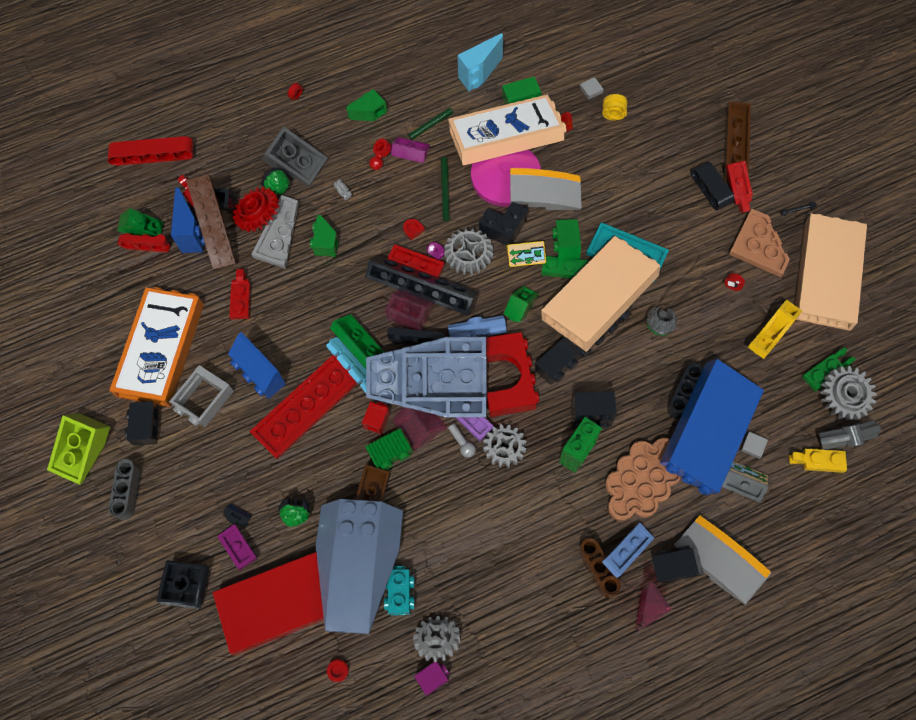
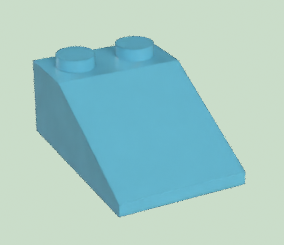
M501 33L458 55V78L468 91L480 87L502 60L503 34Z

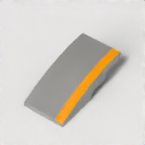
M510 168V204L511 202L528 204V207H545V210H581L580 176L551 170Z
M699 516L674 544L676 550H678V547L687 545L697 549L703 572L710 577L711 581L744 605L748 603L771 575V571L754 556L702 516Z

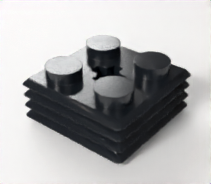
M167 560L159 587L157 603L200 609L210 568L202 564ZM187 582L186 587H180V583Z

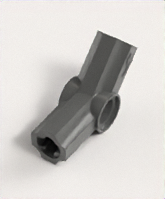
M874 420L841 426L839 429L819 432L823 450L841 446L854 447L865 444L864 441L878 437L881 428Z

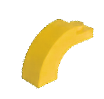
M786 300L748 348L764 359L802 313V310Z

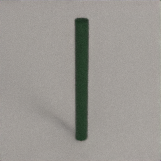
M442 157L443 221L447 222L450 220L448 159Z

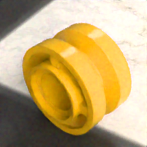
M620 94L606 96L603 100V116L608 120L623 119L627 115L626 97Z

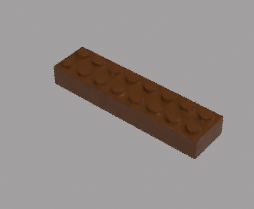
M729 101L727 105L724 181L729 182L726 165L746 161L749 175L751 103Z
M207 174L186 180L213 270L237 264L211 176Z
M365 465L355 500L381 502L390 472Z

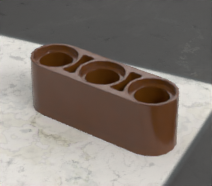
M592 538L585 539L579 547V555L602 596L612 598L621 589L620 581L602 563L606 556L598 542ZM591 545L594 548V553L587 554L584 551V546ZM594 564H602L605 569L604 573L596 572ZM606 582H611L615 586L614 592L611 593L605 589Z

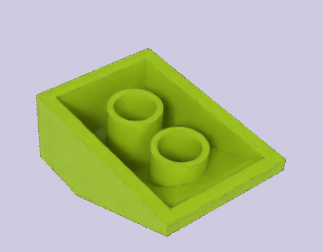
M80 413L63 415L47 470L79 485L82 484L106 443L110 426Z

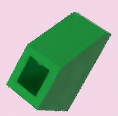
M374 89L363 94L362 97L351 102L346 107L350 120L375 121L387 113L386 102Z
M129 208L120 215L117 231L137 236L149 235L156 237L162 232L163 222Z
M317 215L316 222H313L314 236L310 239V248L313 249L316 256L336 257L339 242L337 234L321 215Z

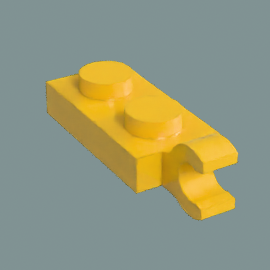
M804 449L802 453L793 452L792 455H789V463L803 464L804 470L840 473L847 471L846 451Z

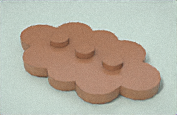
M660 438L653 445L646 441H638L632 445L629 455L619 459L616 471L612 472L605 482V488L612 496L608 503V512L613 519L626 521L633 514L641 518L651 517L656 512L658 503L664 502L669 498L671 486L677 484L681 478L677 474L667 472L665 470L666 467L659 464L669 444V438Z

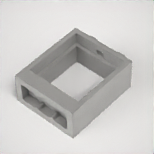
M199 365L169 402L174 406L173 410L180 416L185 414L189 417L187 420L193 425L198 426L200 424L205 428L234 391L229 384ZM204 380L220 392L199 417L183 405Z

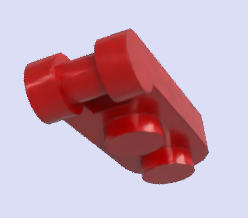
M124 233L119 236L117 242L120 247L129 250L168 252L171 249L170 243L162 234L151 237L149 235L137 236Z

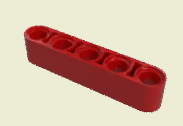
M181 136L112 142L108 145L107 160L115 166L189 160L193 157V140L190 137Z

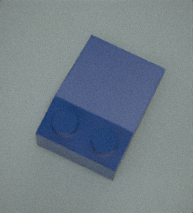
M177 187L175 188L171 237L182 253L204 252L205 241L200 225L181 190Z

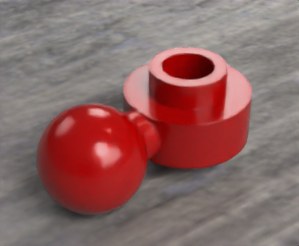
M383 138L377 140L373 146V152L376 155L369 161V166L373 170L382 168V158L386 157L391 150V144Z

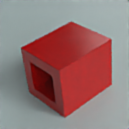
M370 402L362 421L363 428L382 435L390 416L387 405L382 402Z

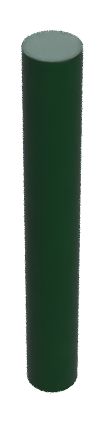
M446 109L409 133L408 137L410 140L415 139L453 114L452 109Z

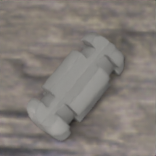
M339 179L334 182V187L344 197V200L352 197L351 191L342 183V180Z

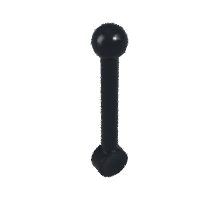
M810 202L809 205L788 210L782 209L781 215L786 216L788 213L808 208L814 210L817 204Z

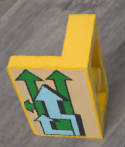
M544 241L506 246L510 267L546 263Z

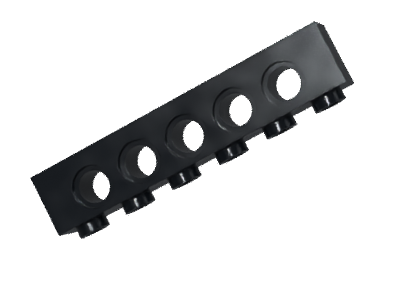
M379 255L369 260L365 275L368 279L467 316L474 310L479 292Z

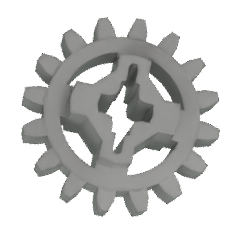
M500 424L499 430L493 427V433L487 432L488 439H484V444L488 445L483 447L484 452H488L486 458H492L493 465L499 462V468L503 464L510 468L511 462L517 465V458L522 460L523 455L521 453H526V448L522 447L526 445V440H521L524 434H517L518 428L516 427L514 430H511L509 424L507 428ZM495 439L497 444L492 448L491 444ZM501 444L508 445V448H501ZM518 444V450L514 453L513 447Z
M437 616L436 620H432L429 617L428 623L421 622L422 628L416 627V634L413 635L415 649L418 650L420 657L425 655L427 661L431 657L434 658V662H437L439 657L445 661V655L448 654L452 657L453 650L459 649L458 643L461 642L459 628L455 627L454 621L449 623L447 617L443 620H440V616Z

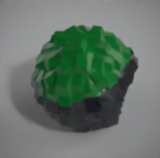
M273 167L264 172L261 184L266 189L270 188L276 195H280L288 189L289 177L283 169Z
M291 495L286 496L278 507L283 523L289 527L305 523L311 513L308 500L302 495L301 506H299V500L294 499L290 504Z

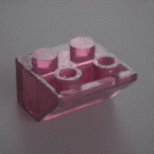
M397 290L392 294L385 308L386 318L411 329L422 330L435 303Z

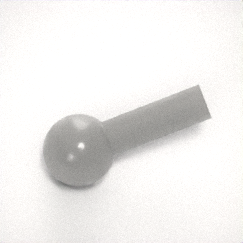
M455 424L449 426L448 429L461 446L460 452L462 456L466 458L472 457L476 452L474 444L466 441Z

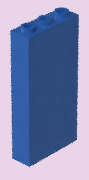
M718 359L706 362L659 464L666 467L665 470L667 472L680 476L681 480L686 484L697 487L698 491L704 495L719 493L764 390Z

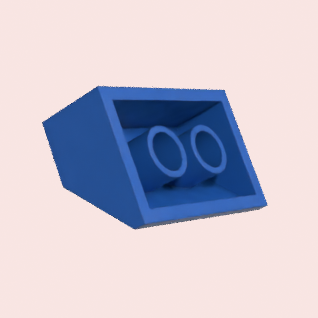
M240 332L228 353L232 359L230 364L236 370H242V377L248 383L253 382L255 384L254 390L260 396L265 395L267 399H270L286 383L279 371Z

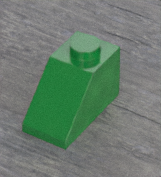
M525 286L520 287L511 295L504 315L508 316L509 320L520 323L526 318L539 293Z

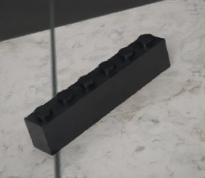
M633 305L613 323L593 346H599L605 340V335L608 333L612 334L618 328L617 324L621 321L625 322L632 313L630 312ZM564 337L535 363V371L550 385L555 381L558 383L565 376L564 373L568 369L573 370L579 363L578 360L581 357L586 358L592 349L590 348L586 352Z

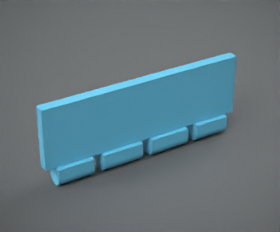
M338 337L330 339L326 347L334 356H337L336 359L346 370L350 369L348 373L358 384L362 383L360 387L366 393V369Z

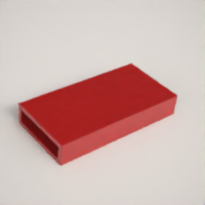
M317 552L212 592L229 653L234 656L324 621Z

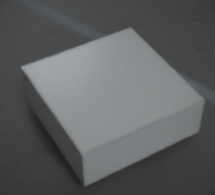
M595 77L580 84V89L588 100L602 94L604 90Z
M748 432L741 451L760 459L768 439Z

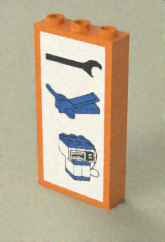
M153 287V289L145 288L109 390L114 396L140 402L153 401L156 405L171 407L172 404L169 401L176 393L204 306L198 295L193 293L188 295L181 294L175 290L169 292L158 287Z

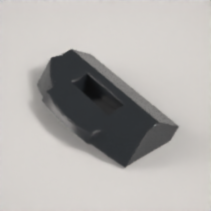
M229 504L223 513L230 523L237 526L247 527L252 518L251 514L232 504Z

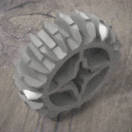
M465 228L464 232L458 229L457 235L452 233L451 238L447 239V244L444 246L446 263L450 264L451 270L456 268L457 274L463 271L464 276L467 272H470L472 276L473 271L479 274L480 268L485 270L486 265H490L493 258L491 240L487 239L486 234L482 235L481 230L475 232L474 228L471 231ZM462 244V247L459 248L458 251L454 252L455 249ZM481 251H483V254L478 259H476V256L479 255Z

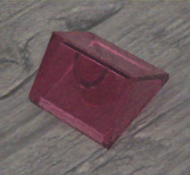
M403 407L393 419L397 428L402 429L414 451L447 429L437 415Z
M648 582L642 588L635 630H642L672 610L653 582Z

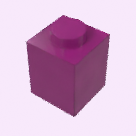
M434 662L414 677L425 695L428 696L449 681L446 677L449 675V672L443 663L439 665L437 662Z

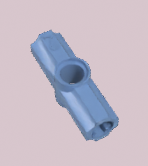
M503 316L487 319L474 317L464 323L448 325L449 337H487L506 333V323Z

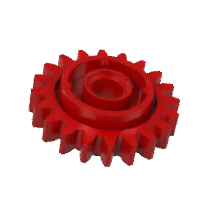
M257 187L255 192L250 190V193L244 194V198L239 199L240 203L235 205L237 210L233 211L235 215L232 217L235 220L234 223L242 231L250 232L252 229L255 232L257 227L262 229V225H268V221L273 220L272 216L277 214L275 209L280 207L277 204L280 202L277 198L278 196L270 188L262 187L260 190Z

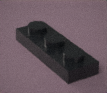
M388 327L387 336L388 340L394 344L410 343L415 346L445 338V333Z

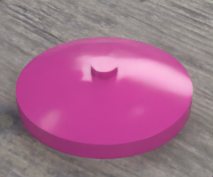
M524 150L473 163L471 167L472 186L476 193L486 202L496 206L509 207L510 168L541 169L538 159L530 150Z

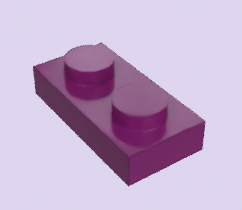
M235 524L217 536L238 570L241 571L258 559Z

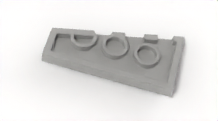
M281 195L280 202L277 203L280 207L275 209L277 214L272 216L273 220L268 221V225L264 228L251 255L255 259L286 269L299 203L298 200Z

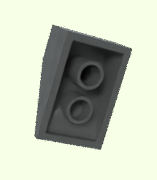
M283 126L264 154L262 161L271 167L283 169L289 177L309 186L328 157Z

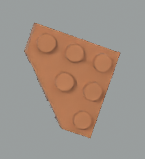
M751 209L729 255L782 277L790 260L788 254L784 252L781 246L782 242L777 232H774L770 217Z

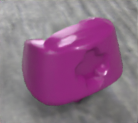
M431 242L427 246L426 252L440 260L444 257L445 250L440 244Z

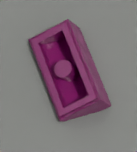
M397 137L392 143L391 155L424 163L430 145Z

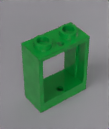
M584 417L563 448L559 463L576 474L596 444L602 428Z

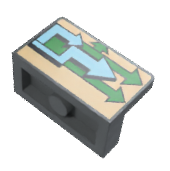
M733 461L722 487L761 503L769 487V475Z

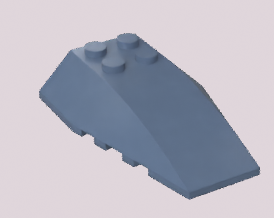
M445 337L367 357L366 398L443 417H486V337Z
M338 499L321 505L316 552L325 631L356 634L370 633L389 576H391L395 560L399 554L403 519L402 510L383 502Z

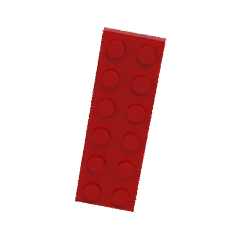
M332 355L249 431L276 459L281 457L358 384L348 373L350 369L346 370L336 359L337 356Z

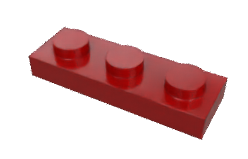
M395 244L387 258L436 277H440L445 263Z

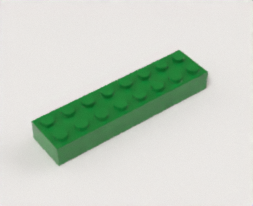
M351 314L333 321L330 329L365 369L367 357L385 353Z

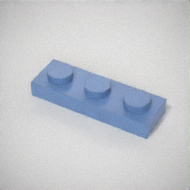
M639 523L611 551L602 563L618 578L650 544L654 537Z

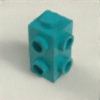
M394 566L386 585L388 597H384V610H388L390 616L411 615V609H415L414 596H411V588H414V575H411L410 570L406 569L405 566Z

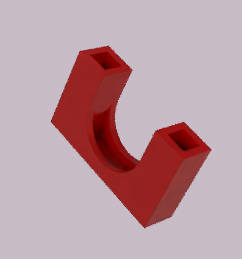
M522 332L486 338V363L495 361L510 362L518 368L521 375L519 382L514 387L487 393L490 417L536 410V405L539 403L538 392H534L533 388L535 376L534 373L530 374L529 367H532L531 358L526 355V350L528 349L527 339L523 338Z

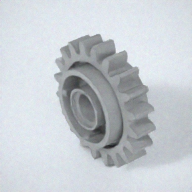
M841 366L836 370L830 371V375L824 377L826 382L821 383L825 390L820 391V393L826 395L821 401L828 402L825 408L832 407L831 415L838 413V419L844 417L846 421L860 419L867 416V412L873 410L870 405L876 403L871 398L877 395V393L871 391L876 386L869 385L871 378H864L865 371L858 374L859 368L851 369V366L845 368Z

